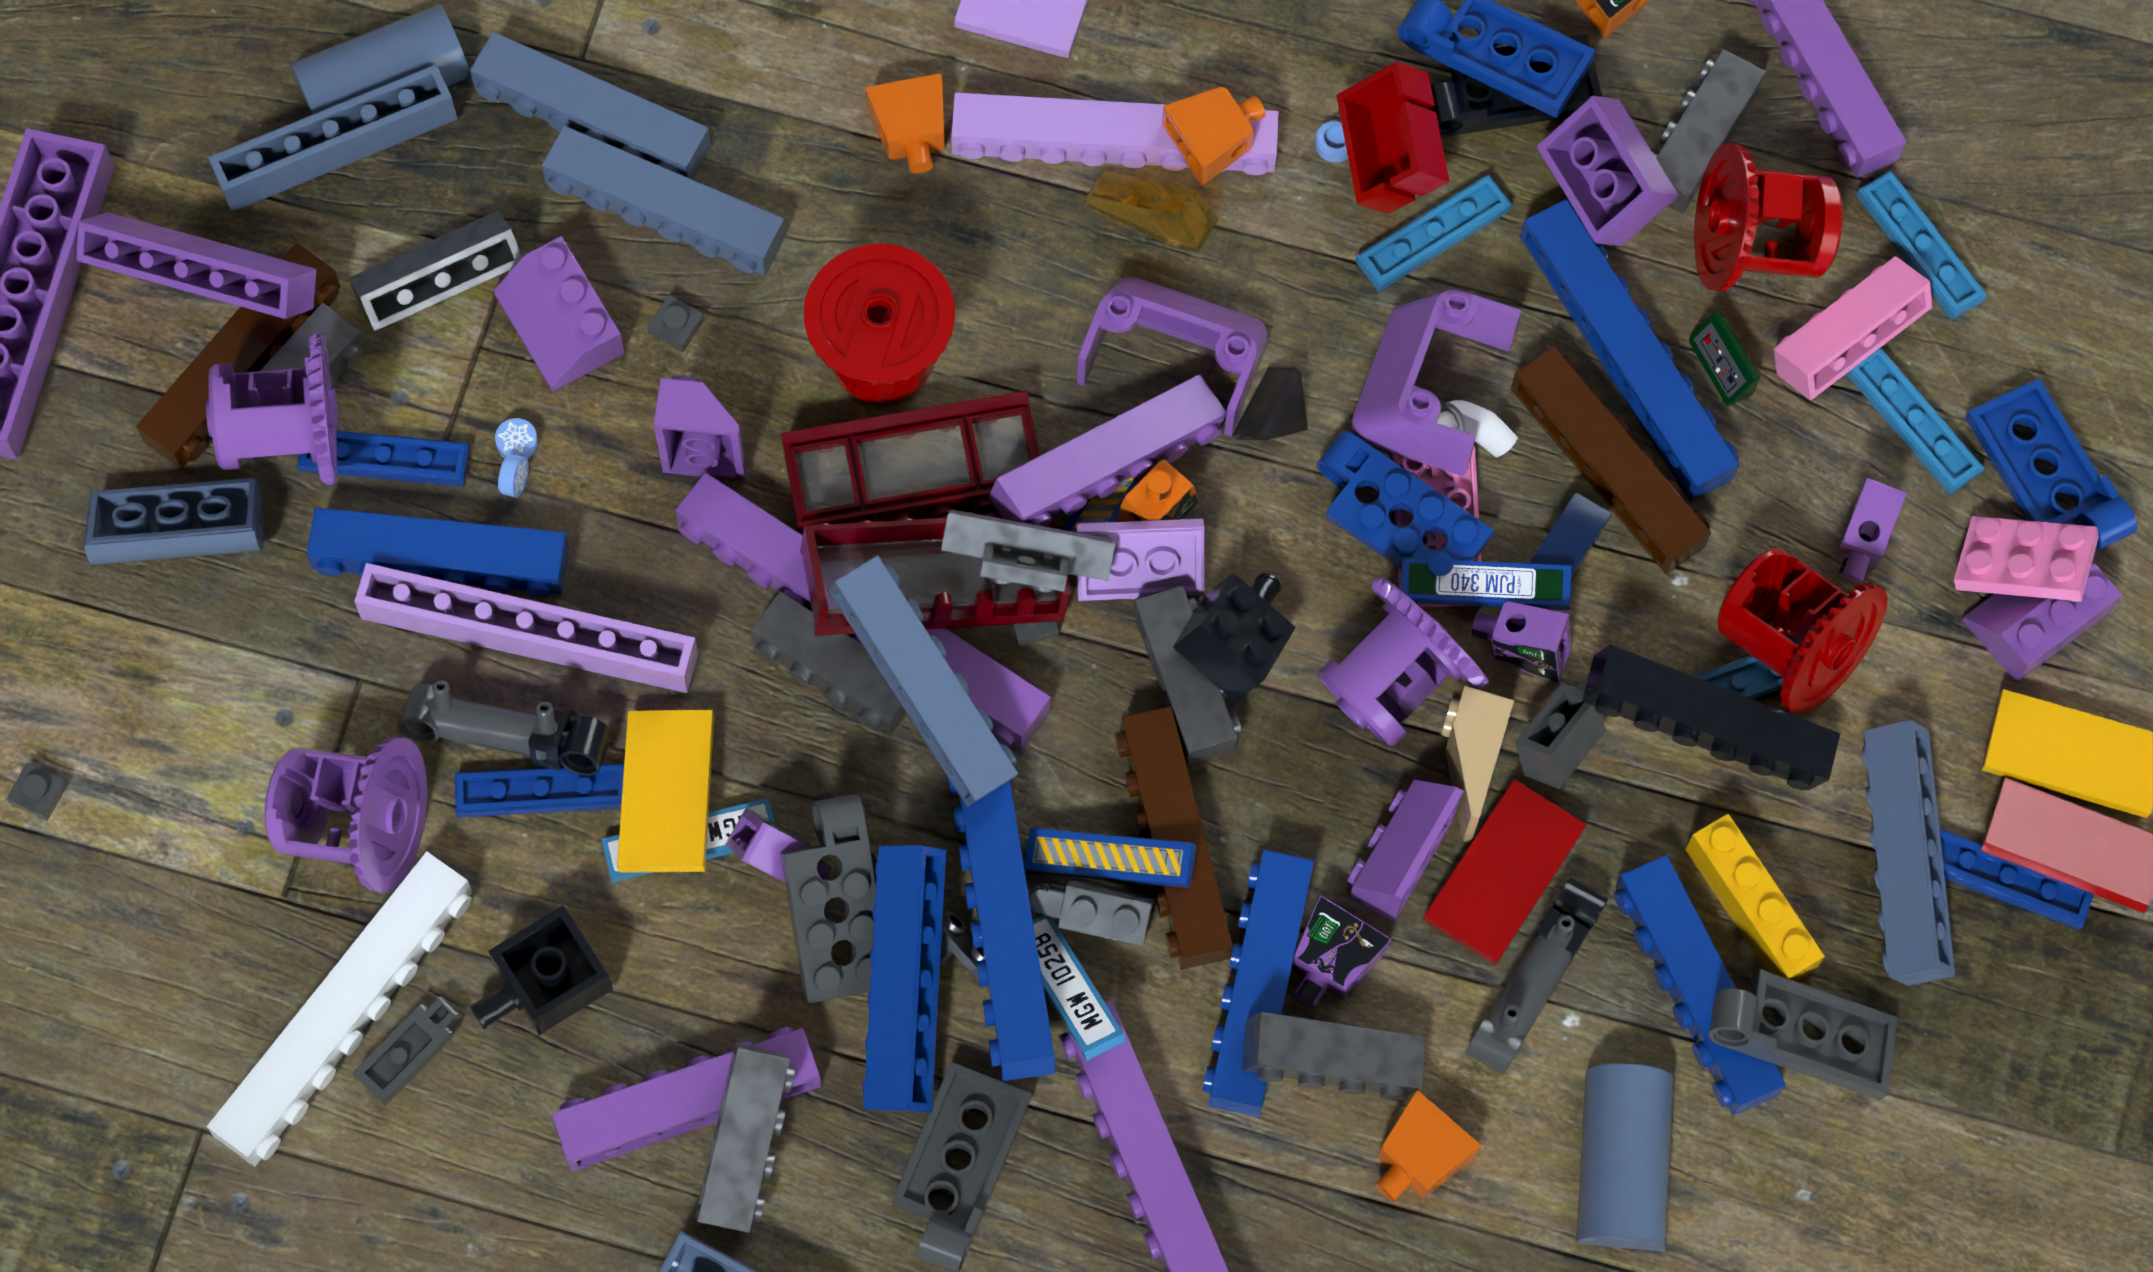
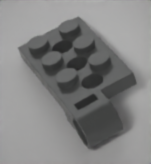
M856 793L818 800L812 803L814 828L817 838L822 845L781 852L804 1001L808 1004L870 991L872 969L870 953L873 947V907L876 899V883L864 810L861 800ZM826 855H834L838 861L836 874L830 878H821L817 872L819 860ZM832 898H841L845 903L843 916L836 921H828L824 915L825 904ZM840 940H848L852 946L850 958L844 963H835L831 958L833 945Z
M1760 969L1752 977L1750 992L1728 988L1715 993L1709 1038L1720 1046L1881 1100L1888 1095L1898 1017ZM1763 1009H1769L1774 1012L1779 1021L1778 1027L1772 1026L1765 1021L1762 1014ZM1803 1022L1814 1026L1815 1031L1818 1033V1040H1812L1805 1035L1802 1029ZM1842 1036H1847L1853 1040L1858 1049L1857 1054H1852L1844 1048Z
M950 1062L932 1105V1113H929L892 1200L893 1206L929 1220L921 1238L916 1258L950 1272L960 1271L1030 1104L1032 1093ZM970 1109H980L987 1115L988 1121L979 1130L968 1129L962 1122L965 1112ZM961 1148L970 1154L971 1162L966 1168L954 1170L947 1165L945 1158L953 1149ZM939 1188L949 1190L954 1196V1202L951 1207L946 1210L934 1209L928 1200L934 1190Z

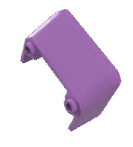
M1126 277L1119 280L1098 305L1078 356L1077 384L1085 386L1106 331L1123 333L1138 324L1214 350L1216 361L1221 368L1240 375L1226 414L1224 434L1232 437L1266 349L1268 332L1265 325L1255 317L1136 277Z
M1448 290L1396 307L1390 315L1354 411L1351 423L1352 433L1372 447L1465 477L1476 436L1438 424L1437 420L1441 409L1440 402L1432 392L1414 386L1435 328L1509 352L1521 310L1461 290Z

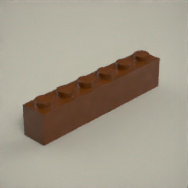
M298 243L291 248L282 260L316 269L313 309L283 319L240 307L137 424L136 428L143 442L180 469H183L189 461H195L205 450L206 441L210 438L206 418V399H209V369L214 364L232 363L234 373L260 371L322 303L329 307L337 298L341 286L335 269Z
M1553 346L1514 374L1511 391L1666 575L1705 548L1711 531L1704 515L1696 509L1692 510L1683 500L1682 491L1676 482L1671 478L1666 479L1656 468L1657 464L1652 454L1644 447L1639 448L1630 437V430L1626 423L1618 416L1613 417L1606 409L1599 391L1591 385L1587 386L1579 377L1578 369L1571 358L1567 355L1562 356Z
M1172 707L1122 717L1121 732L1115 733V740L1120 758H1128L1131 771L1125 772V780L1130 798L1136 796L1138 798L1141 811L1135 812V820L1139 836H1147L1148 839L1189 842L1197 846L1191 888L1160 885L1161 891L1155 892L1160 918L1168 917L1171 932L1165 933L1170 958L1178 957L1181 970L1231 959L1233 945Z

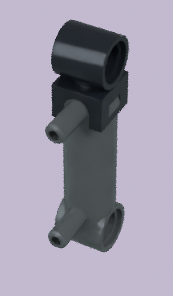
M443 680L437 681L433 685L422 683L412 687L399 721L401 732L415 741L431 743L439 738L526 755L530 756L531 765L557 771H561L563 766L572 773L582 776L596 775L600 771L612 736L611 729L602 721L592 717L581 716L576 717L571 722L570 713L554 710L549 702L539 703L536 706V714L453 698L451 697L449 684Z
M1572 877L1568 880L1499 998L1474 1035L1466 1050L1468 1055L1500 1074H1505L1524 1039L1608 901L1606 897Z

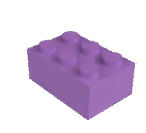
M1599 96L1590 97L1536 146L1592 239L1597 244L1624 245L1679 196L1619 99Z

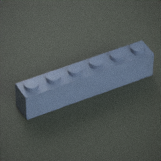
M492 32L470 69L474 89L483 98L493 102L498 99L511 105L517 113L525 117L531 118L534 115L547 121L558 132H561L563 126L569 127L690 179H693L711 147L708 127L495 32Z
M435 64L210 156L208 159L231 212H234L458 119L452 96Z
M563 126L542 164L545 182L554 192L563 196L572 194L584 199L586 204L598 211H606L607 209L621 215L623 220L633 226L642 227L645 225L655 229L663 238L671 242L683 241L688 243L706 257H721L730 261L736 269L744 273L752 274L754 271L766 276L786 237L784 218L566 126Z
M877 555L835 581L828 591L963 802L969 807L1018 775L1014 768L1017 765L1016 759L1011 750L1005 744L1000 745L991 732L994 728L988 714L981 707L976 709L967 695L970 693V688L964 677L958 671L953 673L944 659L947 657V653L941 641L935 635L930 636L922 625L921 621L924 618L917 604L912 599L906 600L898 587L900 579L894 568L888 562L883 564Z
M1912 720L1864 730L1865 745L1862 747V759L1868 769L1869 786L1866 788V799L1869 807L1872 809L1873 817L1870 839L1877 856L1878 867L1874 870V879L1881 895L1882 908L1879 910L1878 919L1885 935L1884 968L1889 974V978L1907 986L1955 977L1929 730Z

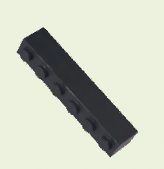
M1611 644L1594 655L1582 702L1595 706V711L1609 717L1621 716L1634 721V726L1641 730L1649 732L1660 731L1672 736V740L1680 745L1699 746L1711 751L1710 754L1714 758L1723 761H1738L1748 765L1749 770L1753 773L1763 776L1774 775L1787 780V784L1790 787L1805 791L1811 790L1830 779L1841 734Z

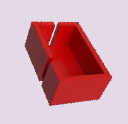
M1397 61L1336 95L1357 204L1390 214L1416 200L1415 194L1424 196L1450 182L1436 112L1429 110L1435 104L1428 72Z

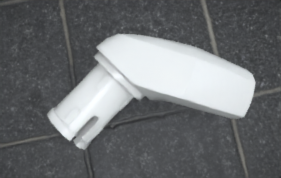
M1453 400L1444 403L1437 420L1438 424L1475 435V442L1495 457L1508 452L1518 439L1517 435L1495 413L1464 400Z

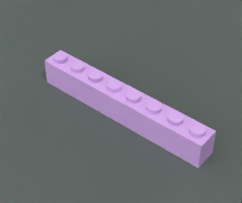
M955 93L951 136L952 154L961 155L967 159H979L983 156L1001 157L1003 160L1012 162L1020 161L1023 158L1041 159L1049 164L1077 161L1088 166H1100L1104 163L1122 164L1128 168H1141L1145 165L1162 166L1171 171L1190 168L1162 126L1163 106L1165 104ZM1265 110L1266 116L1251 124L1254 130L1252 148L1222 172L1225 170L1244 171L1249 175L1275 172L1279 111Z
M368 563L365 565L354 601L362 620L683 693H688L698 658L695 637Z

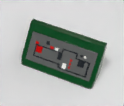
M1717 311L1690 336L1689 343L1724 403L1732 405L1754 394L1760 376L1723 313Z

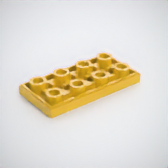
M2003 689L1999 696L1981 770L2148 818L2153 807V732Z
M713 710L628 711L617 860L619 873L705 872L714 733Z

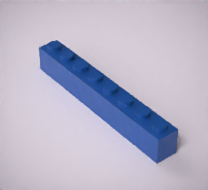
M1567 199L1524 220L1520 239L1689 501L1692 502L1732 481L1739 466V457L1734 446L1729 441L1724 442L1716 430L1717 423L1713 414L1708 408L1701 407L1694 396L1695 389L1687 375L1679 373L1673 364V355L1670 348L1664 341H1658L1651 330L1652 324L1648 314L1643 308L1636 307L1630 298V289L1627 282L1621 275H1615L1608 264L1609 258L1602 244H1597L1593 241L1580 217L1573 210Z
M948 778L950 795L958 794ZM1008 781L969 807L965 805L958 794L960 806L952 807L956 833L964 832L966 844L958 845L962 871L970 870L972 883L964 884L967 908H976L978 921L970 922L973 947H982L984 960L976 961L979 986H988L990 996L989 1000H982L986 1027L994 1026L996 1039L988 1040L992 1067H1001L1003 1081L1055 1074L1053 1043L1011 784Z

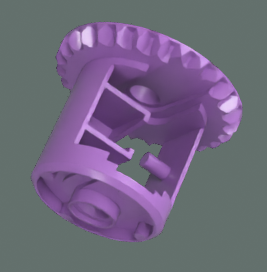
M323 332L313 333L309 337L310 357L304 358L305 368L234 373L232 363L214 364L209 369V399H206V418L208 433L210 437H213L216 461L220 468L223 470L241 469L242 458L311 453L312 462L318 465L321 481L326 485L337 484L336 427H338L336 392L335 389H332L328 350Z
M1378 576L1372 583V590L1385 602L1382 608L1388 613V616L1339 665L1330 659L1318 671V678L1337 699L1336 705L1362 730L1366 727L1387 746H1395L1407 734L1400 724L1447 676L1455 682L1461 680L1466 686L1478 690H1483L1489 684V680L1470 656L1431 615L1421 609L1412 599L1386 578Z
M392 737L391 739L383 740L381 744L374 747L373 753L367 757L305 748L291 749L279 760L274 768L265 798V828L273 848L283 855L355 865V875L359 877V882L366 886L369 891L379 893L391 892L402 883L409 873L418 853L424 831L428 790L426 769L422 755L413 741L403 737ZM329 810L352 813L351 817L354 821L350 820V827L347 830L350 834L349 849L339 848L342 830L337 828H329L326 846L318 845L327 823Z

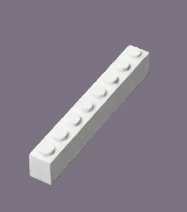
M426 851L207 1125L208 1130L217 1140L254 1167L261 1159L267 1160L274 1154L280 1145L281 1139L279 1136L289 1124L295 1125L301 1120L308 1109L309 1104L306 1102L317 1089L321 1091L331 1082L336 1073L334 1067L344 1054L349 1056L358 1048L364 1037L362 1032L370 1021H377L385 1014L391 1003L389 998L399 985L404 987L412 980L418 969L416 963L426 951L431 953L438 947L445 935L443 929L453 917L456 919L460 918L468 909L472 901L470 895L473 893L468 880Z

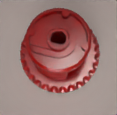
M1736 143L1721 145L1713 154L1704 173L1695 212V262L1703 285L1711 291H1726L1737 283V279L1742 276L1743 271L1807 278L1821 277L1830 268L1836 257L1842 234L1843 204L1838 186L1829 176L1756 169V165L1752 162L1751 154L1744 146ZM1779 218L1775 223V228H1784L1797 222L1796 249L1792 250L1793 255L1788 256V259L1777 258L1778 242L1774 241L1765 242V257L1749 256L1752 253L1758 223Z
M869 244L855 247L830 260L813 279L804 303L805 330L809 343H811L817 357H820L828 368L833 369L836 379L848 393L860 400L874 404L895 403L916 393L927 381L933 363H936L941 353L946 351L955 323L953 294L940 270L921 254L905 247L891 244Z
M1777 547L1766 550L1758 555L1734 581L1719 610L1717 620L1718 631L1732 643L1784 678L1782 681L1783 688L1780 692L1782 705L1793 715L1802 716L1812 712L1826 702L1857 668L1882 625L1887 609L1888 597L1884 589L1872 583L1856 585L1847 594L1788 551ZM1774 617H1775V620H1774L1773 626H1774L1775 628H1773V627H1771V626L1769 625V623L1774 619ZM1785 635L1794 640L1796 643L1788 639Z

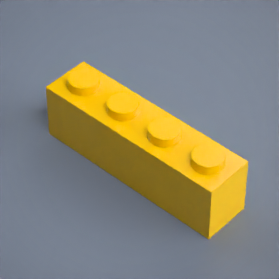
M1727 814L1692 834L1685 849L1765 970L1795 982L1816 971L1825 957L1730 815Z

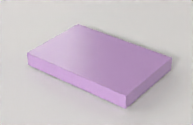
M961 0L954 19V27L1069 59L1089 0Z
M1203 519L1077 524V533L1109 538L1115 541V550L1108 581L1077 576L1078 601L1140 599L1182 585L1187 597L1204 596Z

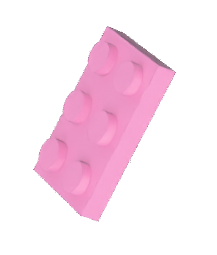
M1972 516L1954 577L1955 589L2082 602L2099 539L2098 529L2095 526Z

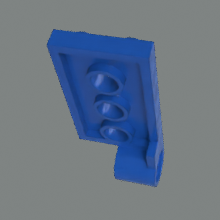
M1416 0L1397 30L1400 39L1411 49L1555 118H1558L1593 62L1596 50L1491 0H1464L1453 19L1451 11L1442 1ZM1470 27L1476 29L1479 35L1468 39L1461 36L1458 31L1462 28ZM1506 44L1511 46L1515 53L1503 56L1498 54L1494 48L1498 45ZM1542 61L1547 63L1551 70L1545 73H1538L1530 65L1534 62Z
M2040 378L1968 411L1965 419L2027 521L2060 524L2074 522L2076 525L2095 526L2098 529L2099 536L2096 551L2136 533L2137 522L2131 507L2119 496L2107 475L2100 478ZM2016 424L2027 425L2032 430L2034 438L2031 440H2021L2014 435L2012 427ZM2039 458L2049 460L2053 464L2055 472L2051 475L2039 473L2034 467V460ZM2058 493L2069 494L2075 500L2076 507L2071 510L2059 507L2056 504L2055 495Z
M1342 431L1316 464L1319 471L1329 481L1343 488L1326 510L1325 518L1401 570L1402 558L1428 559L1430 572L1436 576H1445L1452 570L1453 560L1474 561L1494 536V530L1348 431ZM1371 486L1378 491L1379 497L1372 503H1362L1356 498L1355 493L1360 487ZM1397 509H1404L1411 513L1413 520L1407 526L1398 527L1390 521V514ZM1437 532L1446 538L1447 544L1440 550H1431L1425 546L1423 539L1427 534Z

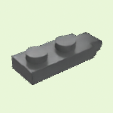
M443 996L439 997L430 1007L425 1003L420 1004L352 1073L354 1078L386 1106L454 1037L456 1032L451 1027L460 1019L462 1013Z

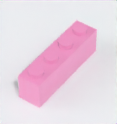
M1896 256L1883 266L1875 268L1866 279L1853 289L1845 291L1837 301L1824 311L1813 315L1808 323L1792 335L1784 337L1773 348L1777 375L1807 399L1813 400L1933 308L1930 281Z

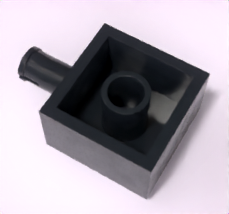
M1233 572L1203 597L1173 645V648L1235 703L1265 680L1296 628L1270 605L1276 594L1281 590L1280 581L1272 574L1261 573L1256 577L1253 586L1249 587Z
M562 905L489 950L493 964L504 980L501 982L503 986L469 1006L483 1029H486L487 1026L516 1008L519 1012L523 1010L538 1035L613 990V986L605 968L565 906Z

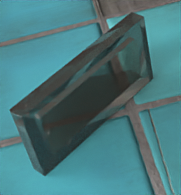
M1267 368L1233 433L1237 440L1266 441L1308 430L1302 376L1297 368Z

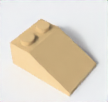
M1464 686L1461 699L1452 697L1441 736L1449 738L1445 755L1451 785L1464 791L1457 811L1462 840L1471 843L1481 815L1514 700L1468 686Z

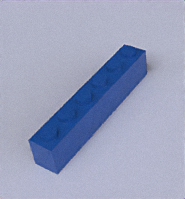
M314 508L306 555L312 569L326 576H340L344 572L358 574L362 577L365 565L368 563L466 586H484L486 590L496 593H506L509 589L524 590L527 594L535 597H549L551 593H563L569 545L565 532Z
M923 845L878 846V860L875 866L877 877L876 899L873 907L874 934L873 947L870 953L872 969L871 986L868 995L869 1021L868 1035L865 1041L867 1056L866 1074L863 1082L864 1109L932 1113L946 850Z
M1263 850L1261 863L1252 862L1247 887L1255 888L1252 904L1243 902L1238 927L1246 929L1243 944L1234 943L1229 968L1237 969L1234 985L1225 984L1220 1009L1228 1010L1225 1026L1216 1025L1211 1050L1219 1052L1216 1068L1207 1066L1202 1092L1210 1093L1208 1107L1257 1118L1260 1116L1267 1082L1257 1080V1074L1242 1072L1246 1020L1260 1012L1282 1014L1314 860Z
M1665 855L1620 875L1615 886L1617 891L1614 892L1616 904L1623 915L1629 914L1636 927L1633 930L1636 943L1643 953L1648 952L1656 966L1653 968L1655 980L1662 991H1669L1675 1003L1672 1007L1675 1019L1683 1030L1688 1028L1695 1042L1692 1045V1049L1697 1062L1703 1069L1708 1067L1715 1083H1712V1088L1719 1104L1722 1107L1728 1106L1732 1116H1735L1779 1096L1786 1083L1776 1064L1720 1046L1709 1038L1715 993L1722 989H1736L1668 856Z

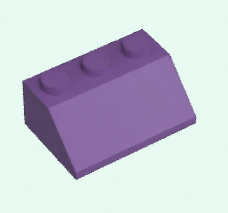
M562 236L525 254L493 290L495 297L552 392L625 354L619 330Z
M674 376L672 379L660 378L654 430L663 473L702 477L706 472L713 478L745 481L746 467L740 427L703 382H697L688 376Z
M2092 562L2082 602L1994 594L1965 615L1962 621L2013 680L2018 683L2111 613L2123 594L2099 567Z
M1414 780L1407 792L1400 789L1389 808V811L1394 814L1387 827L1380 824L1368 844L1370 848L1374 849L1367 862L1359 859L1347 882L1351 883L1353 887L1349 899L1395 923L1454 821L1464 791L1454 786Z

